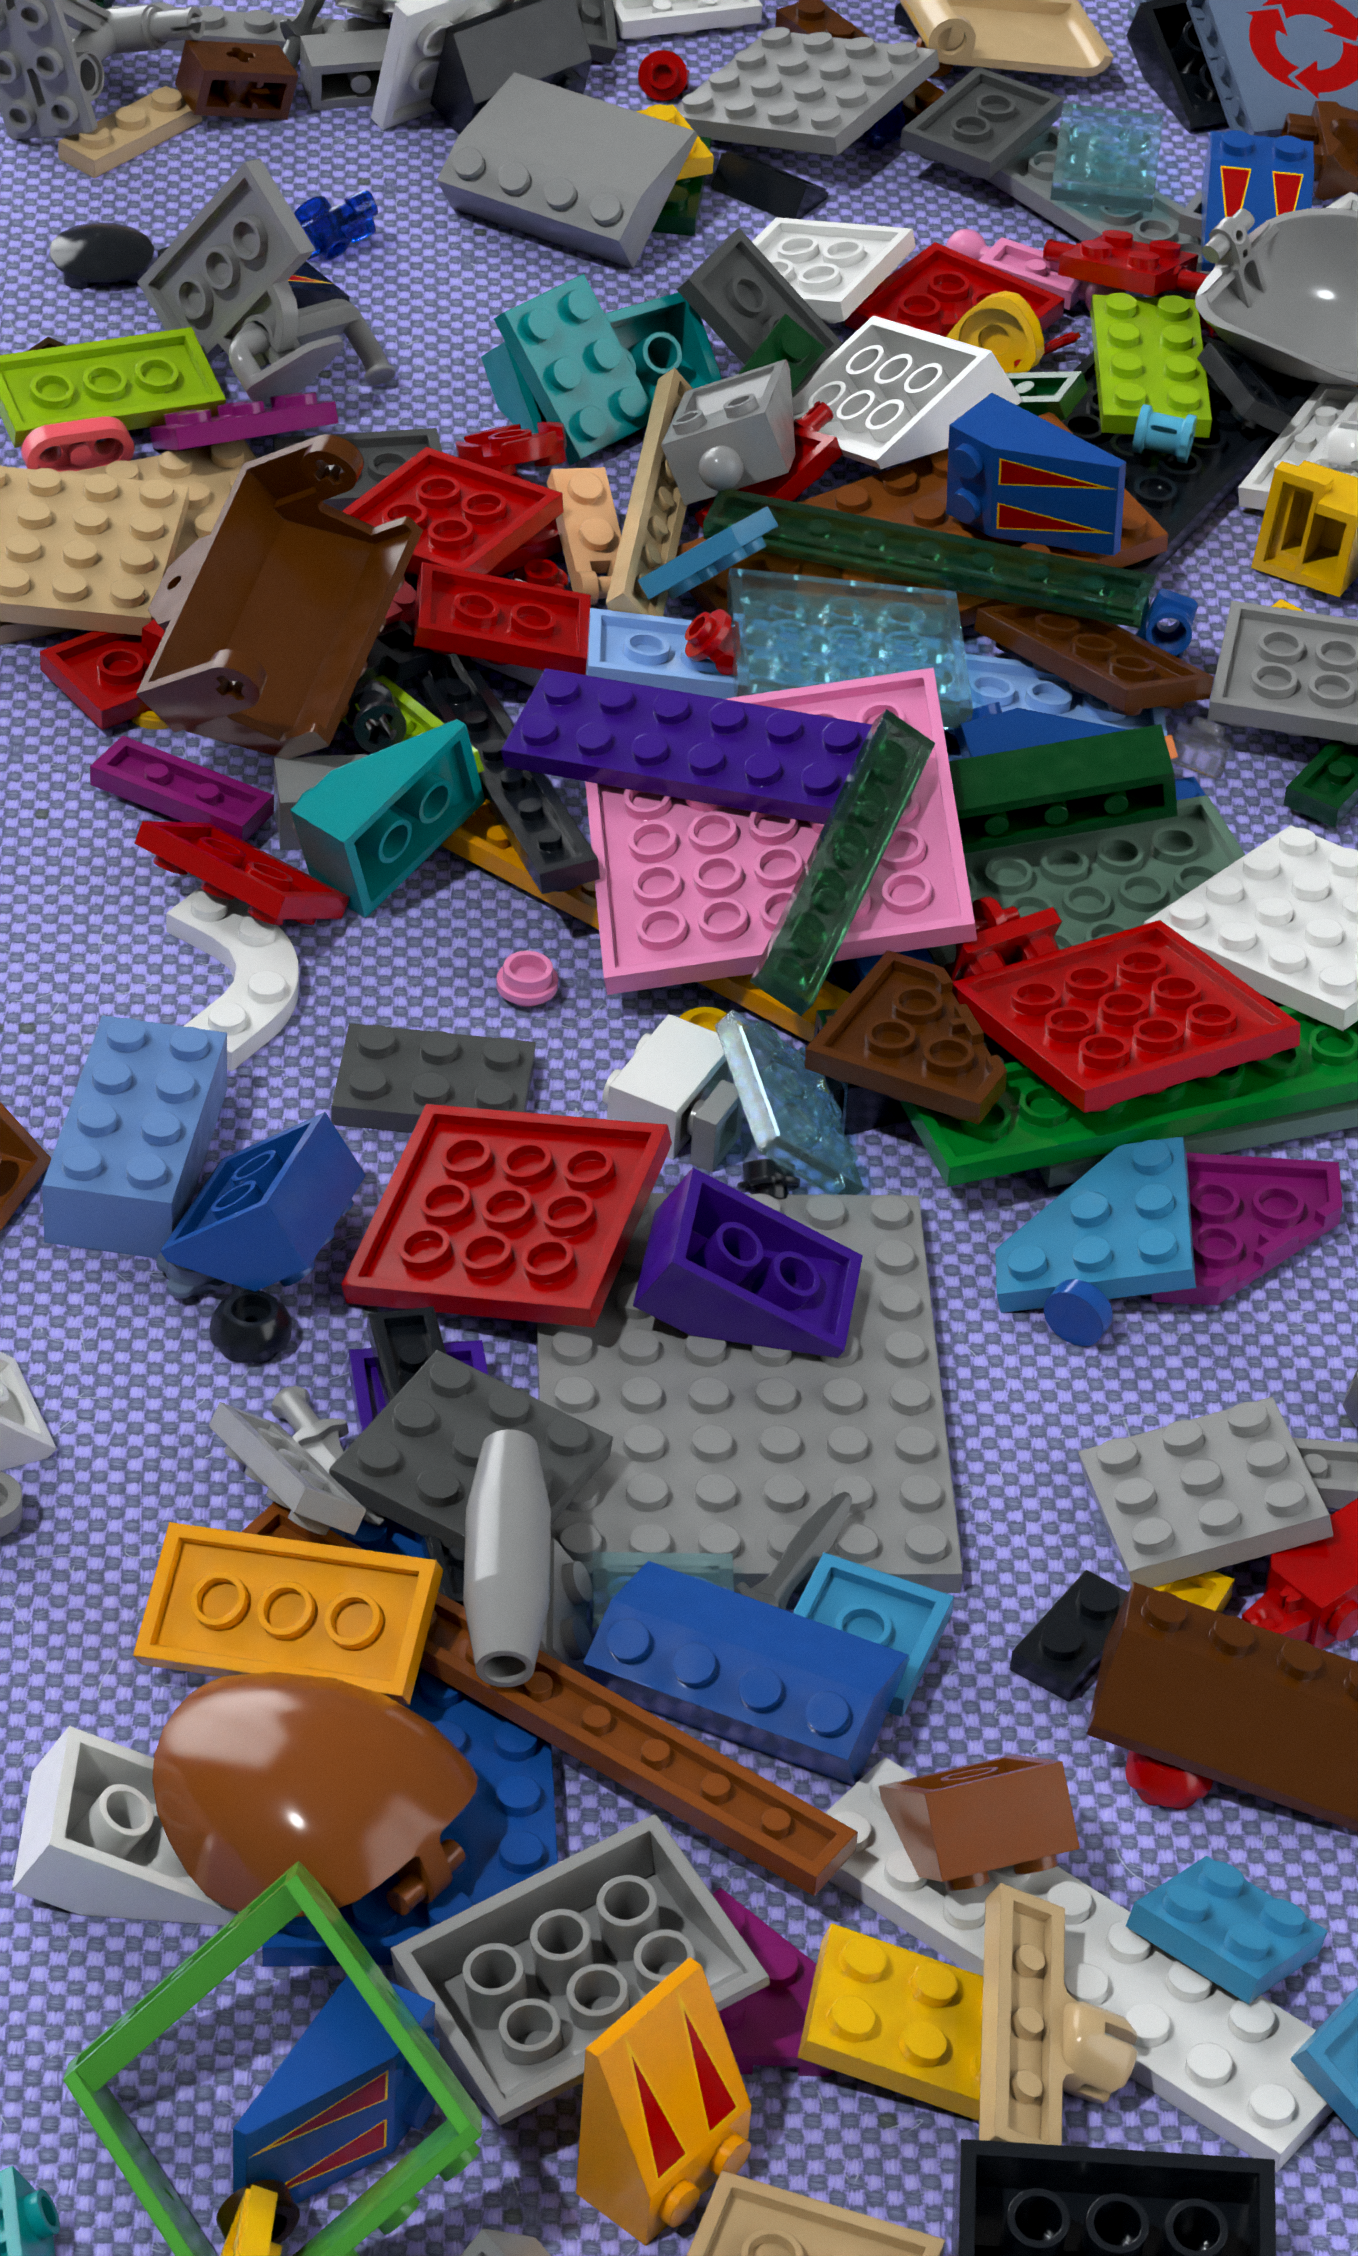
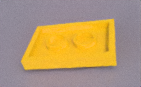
M831 1923L821 1941L797 2058L979 2121L983 1976Z

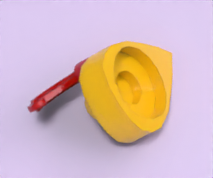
M1009 291L994 293L984 298L968 310L947 335V338L992 351L1005 373L1028 372L1038 365L1042 356L1075 343L1081 337L1079 332L1074 333L1072 331L1044 343L1039 319L1029 303L1019 294Z

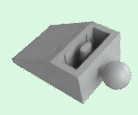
M787 359L685 391L661 444L684 505L789 473L795 457L791 375Z

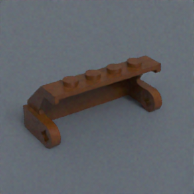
M319 435L244 463L211 534L197 539L167 568L148 608L152 617L165 633L136 695L175 733L185 730L186 732L286 760L330 745L339 723L348 712V702L356 683L367 668L368 663L366 660L376 637L385 627L386 614L395 594L404 583L405 570L423 531L408 516L374 527L323 502V500L353 489L364 466L362 454L346 439L335 435Z

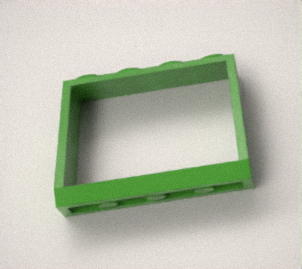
M300 1861L296 1862L68 2063L63 2078L66 2086L175 2256H217V2254L106 2083L302 1910L448 2119L293 2256H360L354 2248L376 2228L384 2235H387L399 2227L420 2204L415 2194L434 2177L439 2175L445 2182L451 2180L465 2169L480 2151V2147L475 2141L482 2136V2113L320 1883Z

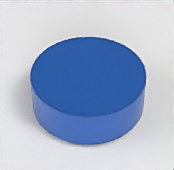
M1069 1279L1061 1282L1044 1304V1316L1050 1328L1063 1340L1078 1346H1090L1098 1342L1113 1320L1112 1307L1106 1296L1098 1288L1082 1280Z

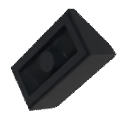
M728 151L722 153L711 182V187L714 190L779 218L801 219L824 202L829 193L826 191V188L750 156Z

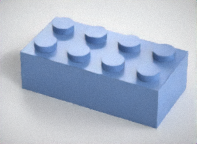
M102 1015L42 1184L44 1243L150 1258L158 1257L161 1253L160 1250L191 1205L226 1096L227 1032Z

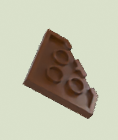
M889 950L885 952L805 1048V1069L831 1077L838 1082L860 1086L888 1095L898 1101L913 1103L947 1114L951 1118L966 1120L978 1125L1005 1092L1007 1069L999 1056H991L984 1045V1032L967 1004H959L952 992L953 981L945 968Z

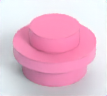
M519 951L505 959L503 966L497 973L496 987L499 994L507 1001L523 1007H532L545 1003L555 996L558 990V975L553 968L552 962L545 955L535 951Z

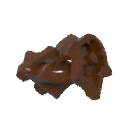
M1315 101L1311 116L1287 113L1280 136H1294L1303 141H1313L1314 197L1324 201L1346 195L1349 192H1358V111L1341 106L1337 102Z

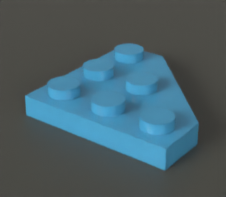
M1183 1136L1147 1140L1116 1147L996 1248V1289L1001 1313L1044 1308L1047 1298L1061 1282L1069 1279L1082 1280L1092 1284L1107 1299L1196 1288L1187 1154Z

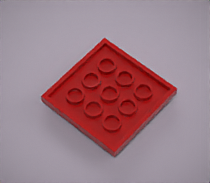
M1161 920L953 982L952 992L959 1004H967L983 1032L1084 1113L1109 1109L1115 1103L1144 1094L1161 1093L1167 1087L1198 1077H1212L1221 1070L1249 1061L1266 1060L1275 1053L1300 1046V1023Z
M426 1104L341 1283L346 1303L400 1309L434 1306L435 1312L594 1328L672 1145L668 1125Z

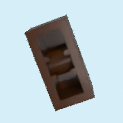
M185 40L175 85L194 115L288 120L299 75L279 45Z

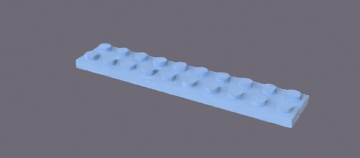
M590 608L586 675L726 699L934 667L943 728L956 735L954 728L961 723L968 722L966 711L1000 702L1002 712L1022 708L1128 730L1161 724L1164 736L1168 735L1164 707L1142 709L1141 714L1134 716L1117 714L1107 708L1105 701L1094 695L1072 690L1069 687L1070 682L1055 674H1048L1034 669L1030 661L731 625L737 632L739 668L734 674L723 675L717 671L716 663L708 657L702 661L694 662L685 654L687 644L685 633L693 620Z

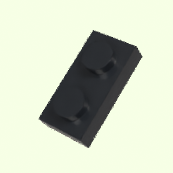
M1212 342L1206 345L1197 360L1211 376L1207 381L1211 388L1221 396L1229 399L1232 403L1231 414L1248 428L1256 430L1261 425L1281 434L1293 416L1248 359Z
M1085 1570L1014 1648L1011 1656L1010 1670L1070 1702L1100 1668L1106 1638L1128 1592Z

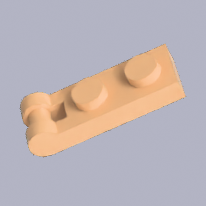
M605 467L551 469L547 486L550 489L563 493L564 512L556 518V524L572 591L590 594L591 605H595L598 599L607 598L621 539V531ZM596 573H606L607 576H597Z

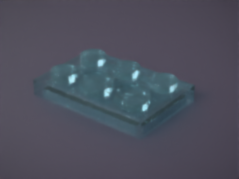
M1063 103L1050 200L1062 201L1075 207L1096 205L1113 207L1126 213L1137 211L1152 212L1164 115Z
M731 1010L715 1025L759 1153L830 1195H858L864 1189L855 1164L858 1156L852 1144L845 1137L839 1120L842 1117V1112L838 1104L830 1096L824 1079L825 1075L805 1069V1047L797 1050L781 1040L776 1031L763 1021L754 1023L736 1011Z

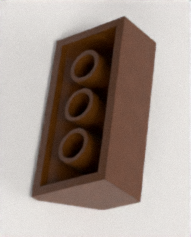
M1133 1582L1105 1641L1086 1735L1358 1832V1662L1314 1647L1305 1641L1295 1640L1247 1623L1238 1617L1225 1615L1180 1599L1171 1593L1158 1591Z

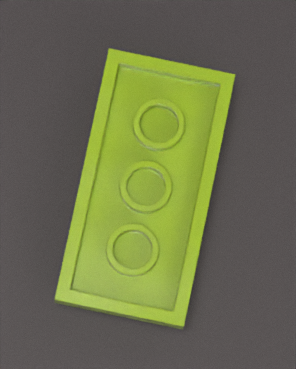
M1112 293L1110 295L1092 294L1090 317L1101 433L1134 434L1143 404L1152 406L1153 412L1185 418L1188 414L1196 415L1197 424L1194 437L1209 438L1212 417L1206 370L1197 360L1203 351L1199 311L1195 307V299H1185L1176 295L1157 298L1136 297L1126 293Z
M192 327L0 355V416L14 448L22 447L25 438L33 430L44 425L109 416L122 421L128 430L165 425L164 414L179 411L210 409L211 417L219 416L217 405L226 404V398Z

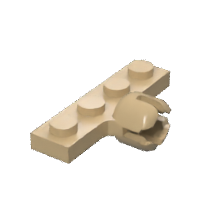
M1000 1883L985 1898L979 2140L1062 2145V2091L1089 2102L1100 2104L1107 2102L1112 2092L1125 2087L1133 2071L1137 2050L1131 2044L1135 2045L1137 2033L1125 2017L1087 2002H1078L1067 1993L1064 1983L1065 1908L1003 1883ZM1105 2032L1108 2033V2034H1110V2035H1112V2036H1114V2037H1116V2038H1113V2037H1111V2036L1106 2035Z

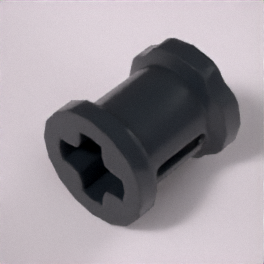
M367 680L356 684L348 702L349 709L345 718L348 724L353 727V735L359 746L367 752L375 753L400 743L407 731L406 720L401 710L395 706L389 688L382 682Z

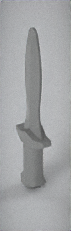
M298 1386L282 1389L276 1394L271 1404L274 1417L287 1420L295 1431L292 1438L329 1473V1468L344 1453L339 1438L349 1433L346 1420H320L309 1406L310 1394L307 1389ZM363 1506L367 1510L363 1517L364 1521L374 1526L382 1525L385 1522V1516Z

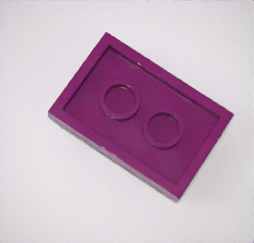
M295 392L271 396V407L264 408V401H240L217 405L219 416L211 417L210 409L200 411L193 409L164 414L165 425L150 427L153 449L182 450L337 424L339 422L335 401H318L316 392Z

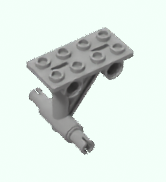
M0 0V111L8 136L11 139L73 135L79 134V132L83 134L91 133L98 126L91 102L101 94L105 81L102 61L111 54L158 50L167 41L201 39L205 31V20L191 21V18L203 15L201 10L194 6L187 9L163 11L160 7L153 4L128 7L113 6L104 9L89 0Z

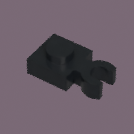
M402 620L386 625L376 637L366 660L368 663L367 668L356 684L367 680L377 681V677L382 675L394 683L406 680L437 668L439 654L428 648L414 646V629Z

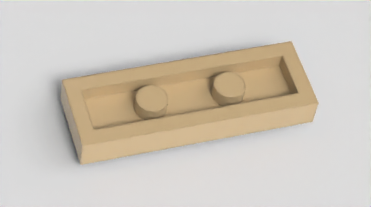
M164 86L98 120L97 128L91 133L83 134L79 132V134L69 135L59 140L58 159L96 178L202 122V115H194L178 90Z

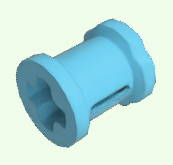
M1143 404L1136 424L1132 451L1142 453L1144 449L1176 455L1178 462L1187 463L1194 440L1197 416L1188 414L1185 418L1153 412L1151 405Z

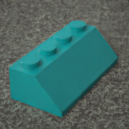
M679 292L605 313L651 404L658 378L673 368H676L693 389L722 380L702 318ZM504 341L481 356L497 407L514 425L520 424L521 429H530L532 433H538L537 422L547 421Z

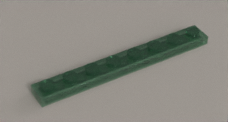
M733 489L718 492L703 521L704 539L707 540L768 506L779 526L762 535L767 546L760 551L1139 629L1142 627L1156 592V575Z

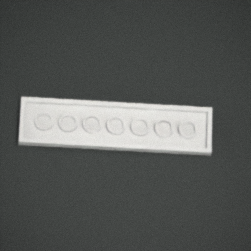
M887 1757L879 1761L825 1812L858 1832L856 1851L829 1881L969 1972L983 1976L985 1898L1000 1883L1065 1908L1064 1983L1067 1993L1078 2002H1087L1125 2017L1137 2033V2040L1135 2045H1131L1137 2050V2058L1130 2078L1251 2157L1275 2159L1276 2173L1333 2112L1330 2105L1290 2060L1314 2034L1315 2029L1263 1996H1259L1247 2004L1126 1927V1923L1131 1912L1060 1867L1056 1866L1048 1870L1029 1874H1015L1013 1865L988 1871L990 1882L985 1885L958 1891H946L944 1882L918 1877L881 1801L879 1791L880 1785L917 1776ZM1105 2032L1106 2035L1111 2036V2037H1113V2038H1116V2037H1114V2036H1112V2035H1110V2034H1108V2033Z

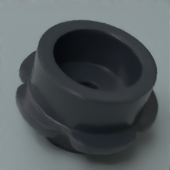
M783 1158L759 1159L742 1165L743 1182L737 1184V1188L741 1192L767 1194L775 1199L787 1198L788 1194H790L789 1191L799 1188L800 1178L795 1177L793 1160Z

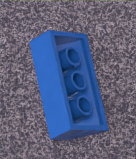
M647 1561L611 1599L583 1665L590 1679L645 1710L854 1786L862 1775L910 1658L908 1654Z

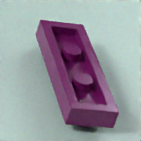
M123 735L90 766V785L182 822L211 823L245 842L274 814V794Z

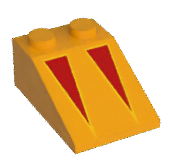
M691 1957L685 1960L585 2048L576 2194L645 2246L668 2225L672 2228L681 2225L695 2209L700 2196L718 2180L721 2171L736 2174L746 2162L751 2150V2143L748 2141L752 2105L702 1965Z

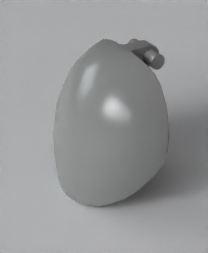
M1307 208L1287 212L1267 220L1249 235H1247V231L1254 225L1255 219L1248 210L1239 209L1232 217L1223 218L1211 230L1209 234L1210 240L1202 248V254L1205 259L1215 263L1214 269L1204 280L1195 295V307L1204 320L1229 347L1266 369L1303 381L1349 386L1358 385V211L1339 208Z

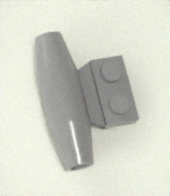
M506 1429L496 1431L487 1436L483 1441L466 1507L463 1604L476 1673L482 1681L492 1686L514 1687L521 1685L532 1677L538 1652L541 1650L586 1676L583 1662L592 1644L591 1635L587 1627V1602L591 1601L593 1597L590 1576L580 1561H573L555 1538L551 1539V1508L536 1440L531 1435L519 1430Z

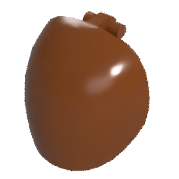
M263 1672L223 1676L204 1684L189 1694L176 1708L163 1727L154 1754L152 1781L157 1814L170 1845L188 1875L203 1893L221 1905L241 1912L296 1862L300 1861L320 1883L337 1909L360 1900L397 1872L400 1881L387 1892L386 1899L389 1906L400 1915H407L420 1902L429 1904L452 1883V1872L465 1861L466 1855L463 1848L452 1839H445L440 1843V1835L469 1803L473 1795L476 1794L478 1777L469 1760L437 1727L384 1694L331 1677ZM302 1910L295 1917H304L306 1915Z

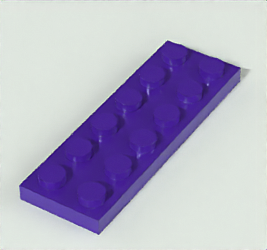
M545 668L504 743L501 752L504 766L508 768L842 827L882 745L880 726Z

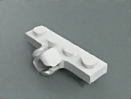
M1321 383L1239 485V506L1260 509L1262 512H1265L1274 470L1282 461L1299 466L1306 460L1358 478V387Z

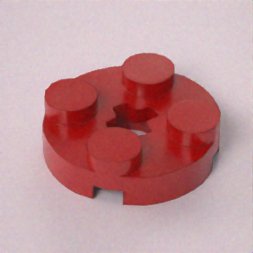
M537 422L538 433H532L530 429H521L520 424L476 432L465 436V442L457 441L455 443L457 457L508 475L516 474V464L534 461V465L537 467L557 465L567 461L565 451L567 441L564 424L560 422Z

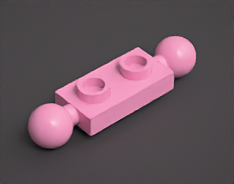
M960 229L954 232L946 243V247L1065 298L1064 308L1070 310L1079 300L1085 301L1090 311L1092 294L1110 295L1112 293H1126L1123 289L1058 275L1059 263L1045 261L1043 251L1003 237L992 247L986 246L984 238L978 232L972 229Z

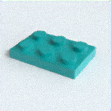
M584 274L515 306L494 318L546 421L564 424L567 441L565 451L569 465L647 426L652 404Z

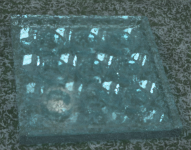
M739 568L729 569L727 601L728 614L732 617L731 627L734 653L732 668L735 697L934 667L944 730L961 728V723L971 721L973 704L956 591Z

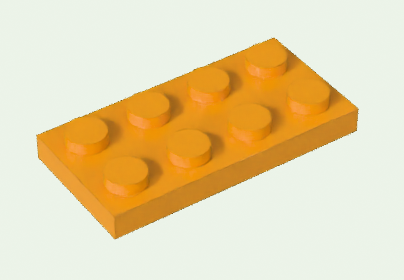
M169 1522L133 1656L141 1665L219 1677L263 1672L331 1677L384 1694L400 1704L410 1705L443 1569L437 1560Z

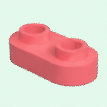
M109 416L38 427L25 438L21 448V455L27 469L50 468L58 472L95 468L119 460L130 461L134 454V442L127 427L119 419ZM99 439H105L102 442L96 443Z

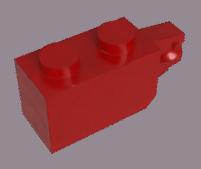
M1358 1498L1330 1515L1333 1537L1271 1554L1264 1595L1242 1614V1620L1286 1637L1305 1641L1320 1649L1325 1648L1335 1640L1345 1641L1358 1630Z

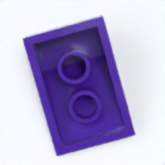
M692 1168L654 1212L633 1306L692 1336L838 1358L845 1351L863 1255L719 1180Z

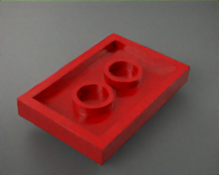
M422 562L417 580L414 646L428 648L438 654L447 655L455 653L481 658L496 665L512 664L542 671L547 668L586 675L591 595Z
M142 821L134 844L155 854L153 863L176 874L187 875L188 872L202 879L200 887L204 891L227 900H234L235 897L250 905L248 913L251 916L269 924L282 925L284 919H292L303 924L314 925L317 919H342L350 896L211 823Z

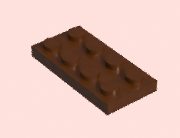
M1065 597L977 609L974 630L995 641L996 648L1004 652L1021 655L1032 661L1034 669L1063 678L1070 682L1069 687L1072 690L1094 695L1105 701L1107 708L1117 714L1134 716L1141 714L1142 709L1159 706L1179 709L1185 706V702L1210 699L1214 676Z

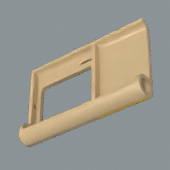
M899 0L925 46L929 49H937L938 60L941 63L1090 77L1106 70L1114 58L1078 0Z

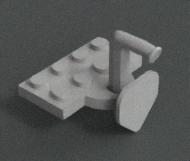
M260 158L244 162L137 281L166 331L192 327L209 364L222 350L226 352L229 356L232 370L252 402L264 401V405L270 404L271 396L295 393L305 388L344 348L345 344L339 334L343 333L347 336L366 370L364 377L368 384H383L391 380L396 374L395 368L389 365L384 351L360 311L349 301L333 299L308 307L297 308V301L288 279L316 249ZM271 364L263 370L260 368L261 366Z

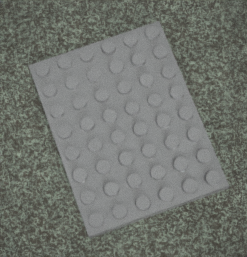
M651 1193L595 1327L536 1322L538 1400L613 1436L609 1458L552 1523L551 1539L555 1538L573 1561H580L585 1566L592 1582L593 1592H619L647 1561L734 1591V1587L740 1582H745L750 1588L762 1582L776 1567L798 1530L815 1511L837 1494L847 1492L852 1497L851 1507L840 1533L827 1552L828 1554L943 1593H960L963 1573L919 1196L788 1194L787 1198L775 1199L767 1194H745L863 1255L845 1351L838 1358L692 1336L634 1307V1298L654 1212L670 1194ZM815 1568L798 1584L793 1593L804 1592Z

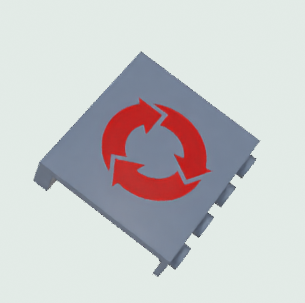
M1187 0L1186 5L1230 130H1239L1249 135L1265 137L1281 135L1287 113L1311 116L1315 101L1337 102L1341 106L1358 111V0Z

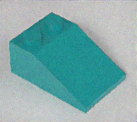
M456 719L331 770L316 786L305 791L297 804L290 810L309 875L350 896L346 907L365 919L485 802L467 726Z

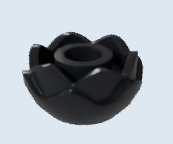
M242 1290L228 1296L218 1305L211 1317L209 1333L212 1344L219 1347L222 1354L228 1360L253 1361L263 1364L271 1361L278 1352L287 1348L291 1338L293 1323L289 1312L276 1297L261 1290L256 1292Z

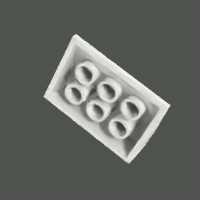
M874 315L792 392L793 421L800 419L817 401H820V403L824 402L830 407L834 417L818 432L837 437L843 453L842 456L879 469L947 449L949 445V425L990 393H994L1015 405H1019L1023 400L992 351Z

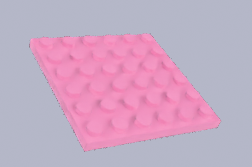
M934 667L726 698L727 700L880 726L882 745L842 827L585 781L591 849L598 858L600 879L595 880L603 976L607 995L883 955L887 950L903 952L977 941Z

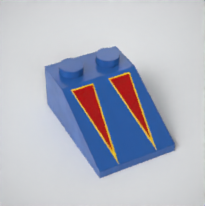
M1239 130L1227 132L1210 131L1202 178L1201 271L1211 272L1215 267V263L1205 259L1202 254V248L1210 240L1209 234L1211 230L1223 218L1232 217L1239 209L1248 210L1255 219L1254 225L1247 231V235H1249L1271 218L1287 212L1312 208L1314 181L1313 141H1303L1294 136H1280L1278 138L1255 136Z
M990 393L949 425L946 513L990 537L1114 556L1121 549L1126 462L1008 400Z
M348 1975L233 2127V2193L253 2182L267 2179L279 2180L287 2185L296 2204L393 2153L411 2127L418 2130L429 2119L436 2104L435 2099ZM389 1981L439 2052L440 2040L434 2037L435 2002Z

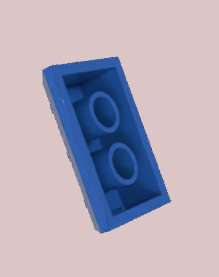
M326 1112L221 1159L160 1252L169 1263L254 1292L276 1282H280L283 1287L293 1285L314 1270L316 1266L314 1262L315 1257L320 1249L335 1236L333 1228L339 1218L354 1205L352 1197L366 1174Z

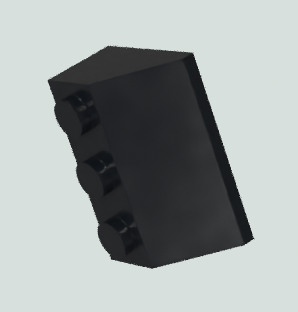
M519 0L448 27L430 104L460 135L514 72L583 94L586 88L592 56L575 0Z

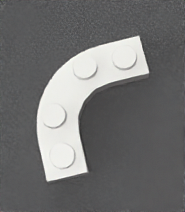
M199 887L166 913V932L215 957L231 971L234 981L224 994L183 1027L227 1032V1069L232 1072L275 1037L289 1021L298 1000V959L290 939L278 925L269 924L251 916L248 913L249 905L236 898L234 900L223 899Z

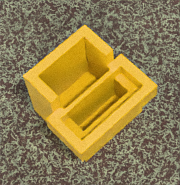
M1306 460L1299 466L1282 461L1274 470L1251 568L1340 597L1358 577V478Z

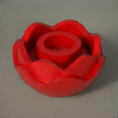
M1131 1750L1127 1754L1125 1770L1127 1782L1136 1790L1141 1800L1148 1805H1161L1179 1810L1186 1809L1193 1805L1198 1798L1207 1796L1211 1790L1212 1779Z

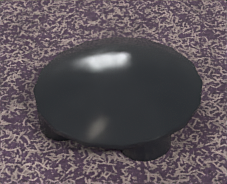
M93 222L77 225L61 232L51 242L49 256L55 267L63 272L64 283L70 288L87 289L93 286L95 282L111 283L116 281L124 285L135 286L138 285L137 281L146 273L147 267L153 261L154 246L148 236L135 228L118 223Z

